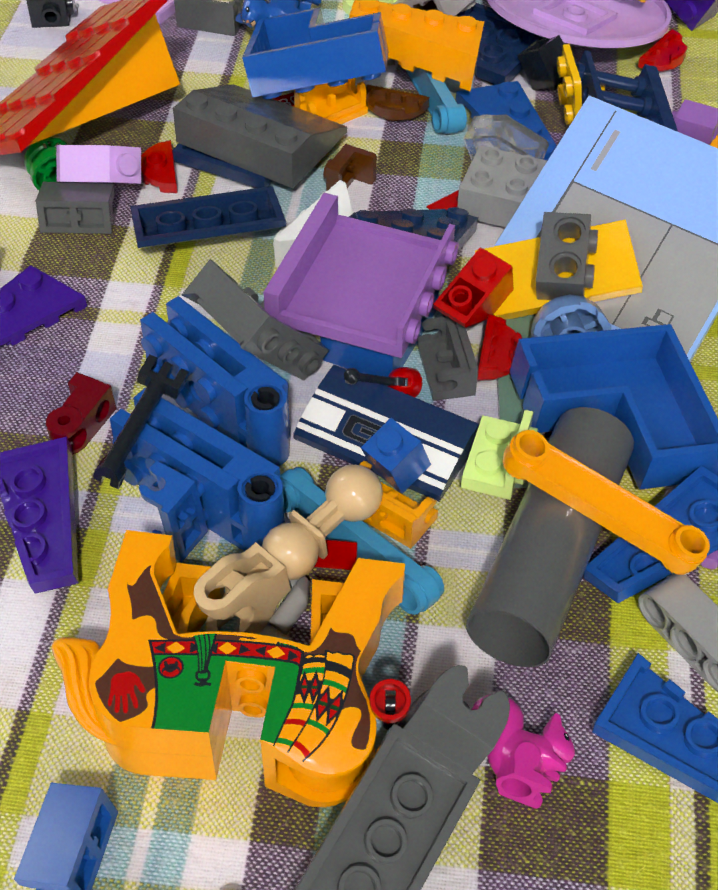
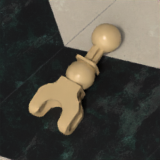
M347 465L339 468L331 475L327 482L325 490L326 501L305 519L293 510L289 513L290 523H281L271 529L263 539L262 547L255 542L245 552L229 554L218 560L198 579L194 586V597L197 606L203 613L208 615L206 630L220 631L224 624L236 616L240 619V627L236 632L259 634L268 624L281 599L291 591L289 580H298L309 574L316 565L318 556L324 559L328 555L325 537L344 520L349 522L363 521L377 511L383 496L382 485L377 475L369 468L361 465ZM215 588H225L222 599L213 600L208 598L210 592Z

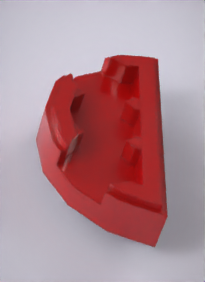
M671 29L639 58L638 67L643 69L644 65L647 64L657 67L658 71H665L681 65L687 52V46L682 41L683 36Z
M171 140L157 143L149 147L141 155V177L146 185L150 183L159 187L160 192L177 193Z
M488 314L477 380H494L507 376L510 373L518 339H522V336L507 326V321L501 317Z

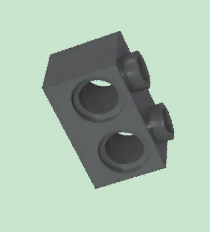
M544 212L536 274L537 299L552 300L555 297L569 294L585 296V288H593L595 265L588 264L589 253L597 252L598 230H591V214ZM565 238L577 239V241L572 243H566L562 240ZM562 272H571L574 274L569 278H562L558 276V274Z

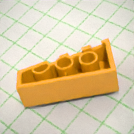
M354 0L349 18L381 12L389 51L388 60L390 58L397 60L401 68L412 72L416 68L432 72V79L445 82L446 78L459 81V88L467 91L471 90L484 21L476 20L471 16L458 17L447 15L439 10L432 9L426 11L411 8L403 3L389 4L379 2L378 0Z

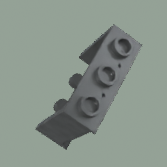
M211 259L182 293V296L199 304L241 345L242 349L304 381L319 368L322 359L329 352L312 334L293 329L269 315L265 311L264 300L259 305L257 303L259 296L250 287L242 289L230 275Z

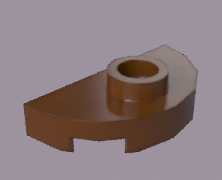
M366 85V105L368 109L375 115L388 121L415 118L423 114L429 107L430 97Z

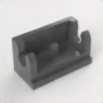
M174 0L177 27L236 36L243 24L235 21L236 15L241 12L243 0L229 1V3L214 0Z
M43 182L35 200L40 233L112 234L116 217V207H113L115 184Z
M447 316L430 318L422 322L424 330L439 329L435 334H425L418 336L417 347L432 400L476 396L478 365L466 328Z

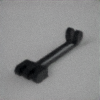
M149 354L137 378V383L146 386V389L109 453L101 459L94 471L93 479L103 482L106 477L110 479L111 487L116 489L121 487L127 470L124 461L160 398L164 394L177 399L188 379L189 371L181 368L173 380L169 377L174 365L165 361L157 373L154 369L157 366L158 358Z

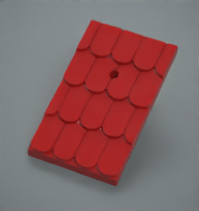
M120 0L103 5L65 35L67 41L34 68L36 73L0 102V155L22 153L31 144L180 85L155 14L168 0Z

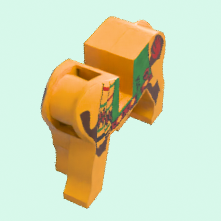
M126 530L108 587L111 617L109 631L103 645L100 647L94 640L76 637H62L52 643V653L63 676L67 703L79 724L88 733L104 741L111 758L120 767L129 772L149 776L216 780L232 711H240L246 716L255 718L265 716L260 738L265 787L311 807H330L347 801L375 754L376 717L371 711L370 700L362 682V677L379 646L381 630L386 618L403 600L405 563L358 558L345 583L312 579L310 645L307 646L294 641L261 634L228 631L199 632L202 625L206 622L208 615L203 613L197 606L194 597V586L198 579L211 567L177 563L172 535ZM170 577L167 586L164 590V593L162 594L160 589L163 583L166 581V579ZM224 587L212 590L208 598L213 600L222 599Z

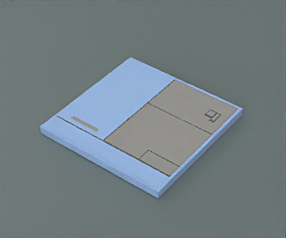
M588 96L494 246L541 237L544 212L591 214V226L626 219L643 285L642 293L594 303L600 307L608 319L611 330L671 324L691 362L718 315V148Z

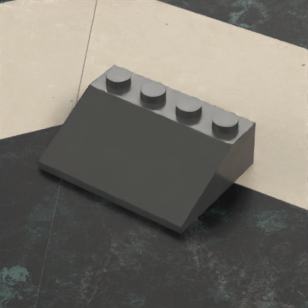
M234 84L192 90L173 107L177 143L291 188H294L347 133V126L275 99H263L262 96L252 97L251 90Z

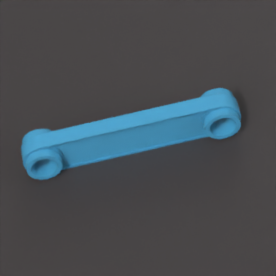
M416 68L413 72L406 70L419 95L430 97L427 109L432 116L434 131L442 134L463 131L467 122L465 107L463 104H457L445 82L432 79V72L421 68Z
M301 467L289 469L280 475L283 484L284 513L295 510L306 519L326 501L325 492L315 485L310 474ZM344 520L325 537V540L357 542V559L364 558L405 563L404 594L399 606L409 614L416 615L426 611L438 602L440 596L444 593L443 580L433 568L426 565H418L363 521L349 522Z

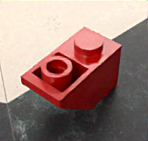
M480 247L433 303V308L465 328L487 320L488 314L493 315L514 290L512 265Z

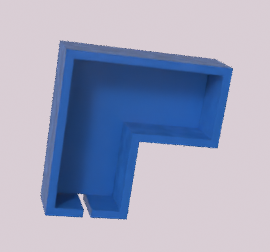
M321 7L259 19L242 59L252 97L262 96L263 99H272L280 96L284 91L294 89L296 93H304L313 90L315 85L328 83V86L334 87L343 85L348 82V79L361 77L362 80L378 78L381 76V73L386 72L389 51L381 12L324 23Z
M671 324L518 339L510 368V375L519 398L524 399L522 405L524 411H533L531 427L538 428L539 433L552 432L559 417L570 409L579 407L595 408L615 416L631 432L634 439V450L628 465L639 490L679 485L701 465L718 476V418Z

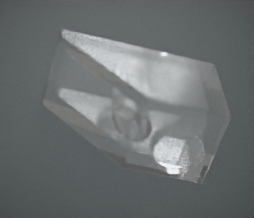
M506 114L474 116L464 137L471 161L480 145L495 147L516 154L530 155L538 159H544L549 147L548 141Z

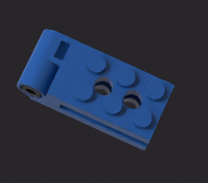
M179 296L166 303L167 323L154 312L140 319L143 335L141 344L146 353V359L149 354L158 358L154 371L158 373L165 361L174 365L169 377L173 380L181 368L189 371L184 387L177 399H174L181 408H188L202 422L273 464L281 466L287 461L290 455L288 382L256 356L242 349L237 341Z
M146 388L140 391L133 398L135 406L137 405L139 399L141 398ZM161 397L124 461L127 469L124 480L133 486L137 484L145 485L152 491H159L157 480L149 471V468L157 460L196 481L206 525L209 530L244 552L255 542L262 547L263 539L268 532L281 523H285L280 467ZM122 408L110 418L113 444L131 415Z

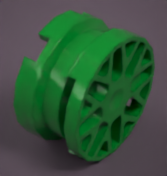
M49 137L36 142L25 153L24 166L37 190H40L43 182H57L56 147L54 146L57 143L58 145H68L59 138Z

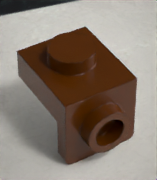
M345 144L333 159L328 160L325 165L323 177L326 180V191L339 180L345 182L347 188L354 180L372 185L376 181L377 155L373 152Z

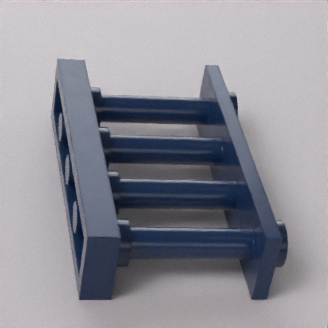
M584 51L580 61L576 62L582 85V105L588 96H592L618 108L637 112V115L678 132L657 67L645 64L640 75L633 79L596 70L591 51ZM600 85L631 92L633 97L601 90Z

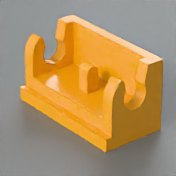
M352 78L340 86L331 87L328 86V83L315 85L313 90L304 93H296L294 89L295 107L343 124L368 113L366 86L364 81L357 83L356 88V78Z
M366 461L359 464L369 469L372 468V464ZM381 482L383 490L381 504L371 517L363 521L411 549L438 518V510L433 508L437 500L427 497L419 504Z

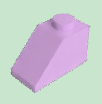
M56 145L57 182L114 183L119 185L141 184V147Z

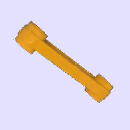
M534 430L521 431L507 445L504 451L503 466L512 477L530 482L658 559L670 572L677 575L689 573L695 570L707 557L710 548L709 540L699 528L682 524L552 446L539 432Z

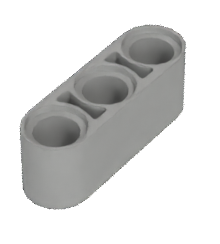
M672 574L640 595L638 598L640 611L647 622L718 692V605L686 575Z

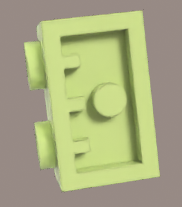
M524 411L521 424L482 415L462 475L461 488L511 500L515 484L523 485L525 480L512 477L503 466L504 451L511 439L521 431L534 430L538 432V428L531 427L533 411Z

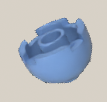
M569 294L555 297L541 307L533 319L531 338L611 330V325L596 303L584 296Z

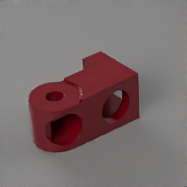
M78 372L68 382L71 395L66 399L62 407L54 409L46 418V428L50 440L67 437L72 446V455L80 452L87 446L116 410L111 385Z

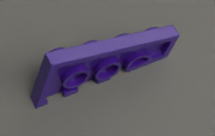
M30 265L0 288V346L9 344L14 346L25 340V333L43 325L45 328H48L60 322L59 316L71 309L77 313L87 308L85 296Z
M58 438L0 452V498L5 509L4 513L8 525L15 538L14 543L29 586L37 594L79 584L72 446L68 438Z

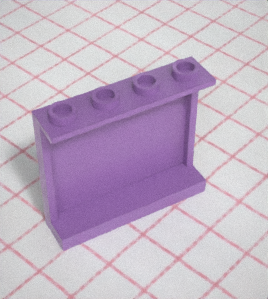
M323 193L263 292L265 311L293 329L402 358L409 343L415 344L421 329L422 316H429L434 302L435 290L441 291L447 274V265H454L456 261L459 242L454 241L455 225L449 224L442 239L438 240L338 215V196Z

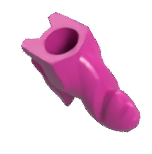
M489 695L477 700L471 710H477L483 699ZM508 697L510 711L507 724L487 759L496 775V786L499 795L537 809L540 808L543 802L540 792L551 793L553 788L551 781L558 782L560 778L557 771L565 772L567 769L566 763L571 762L574 758V745L562 726L561 716L558 713L551 717L541 735L524 730V714L520 706L512 698Z

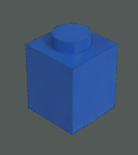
M392 418L361 447L368 462L372 464V470L401 494L431 466L421 441Z

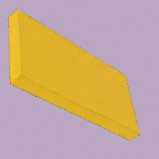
M626 219L591 226V230H598L597 252L589 253L588 264L595 265L593 288H585L584 297L597 302L642 293L643 285ZM541 237L485 248L486 251L513 267L514 290L493 314L494 316L506 320L537 314L544 304L551 301L537 299L536 274ZM565 238L562 241L572 243L577 241V239ZM571 272L558 274L562 278H569L574 275Z

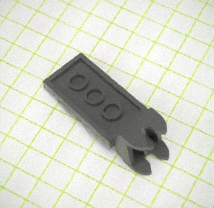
M457 665L443 672L431 688L422 693L412 703L407 716L403 718L400 725L398 726L394 723L389 728L294 890H421L481 781L473 773L494 749L507 724L510 711L507 694L503 690L484 698L477 710H471L469 705L463 701V695L469 686L468 668L463 665Z

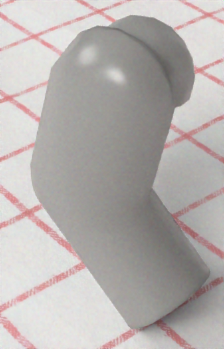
M306 576L298 580H289L291 591L287 593L286 598L268 621L275 629L285 635L288 634L307 608L310 581Z

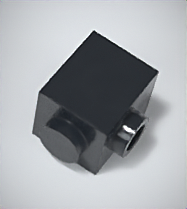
M26 0L32 28L69 26L70 14L75 13L74 0Z
M560 35L550 39H538L517 55L533 90L547 88L548 91L557 89L558 85L563 84V77H559L557 70V57L562 56V45H564Z

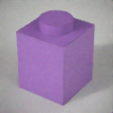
M685 99L678 111H672L679 133L708 145L718 135V108Z

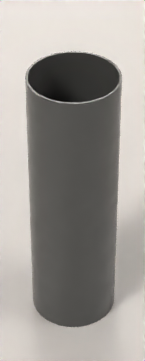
M588 407L573 408L564 412L559 417L548 441L552 446L617 485H620L634 450L633 436L623 422L605 411ZM529 482L466 622L467 633L475 645L489 656L513 666L537 667L548 662L603 526Z

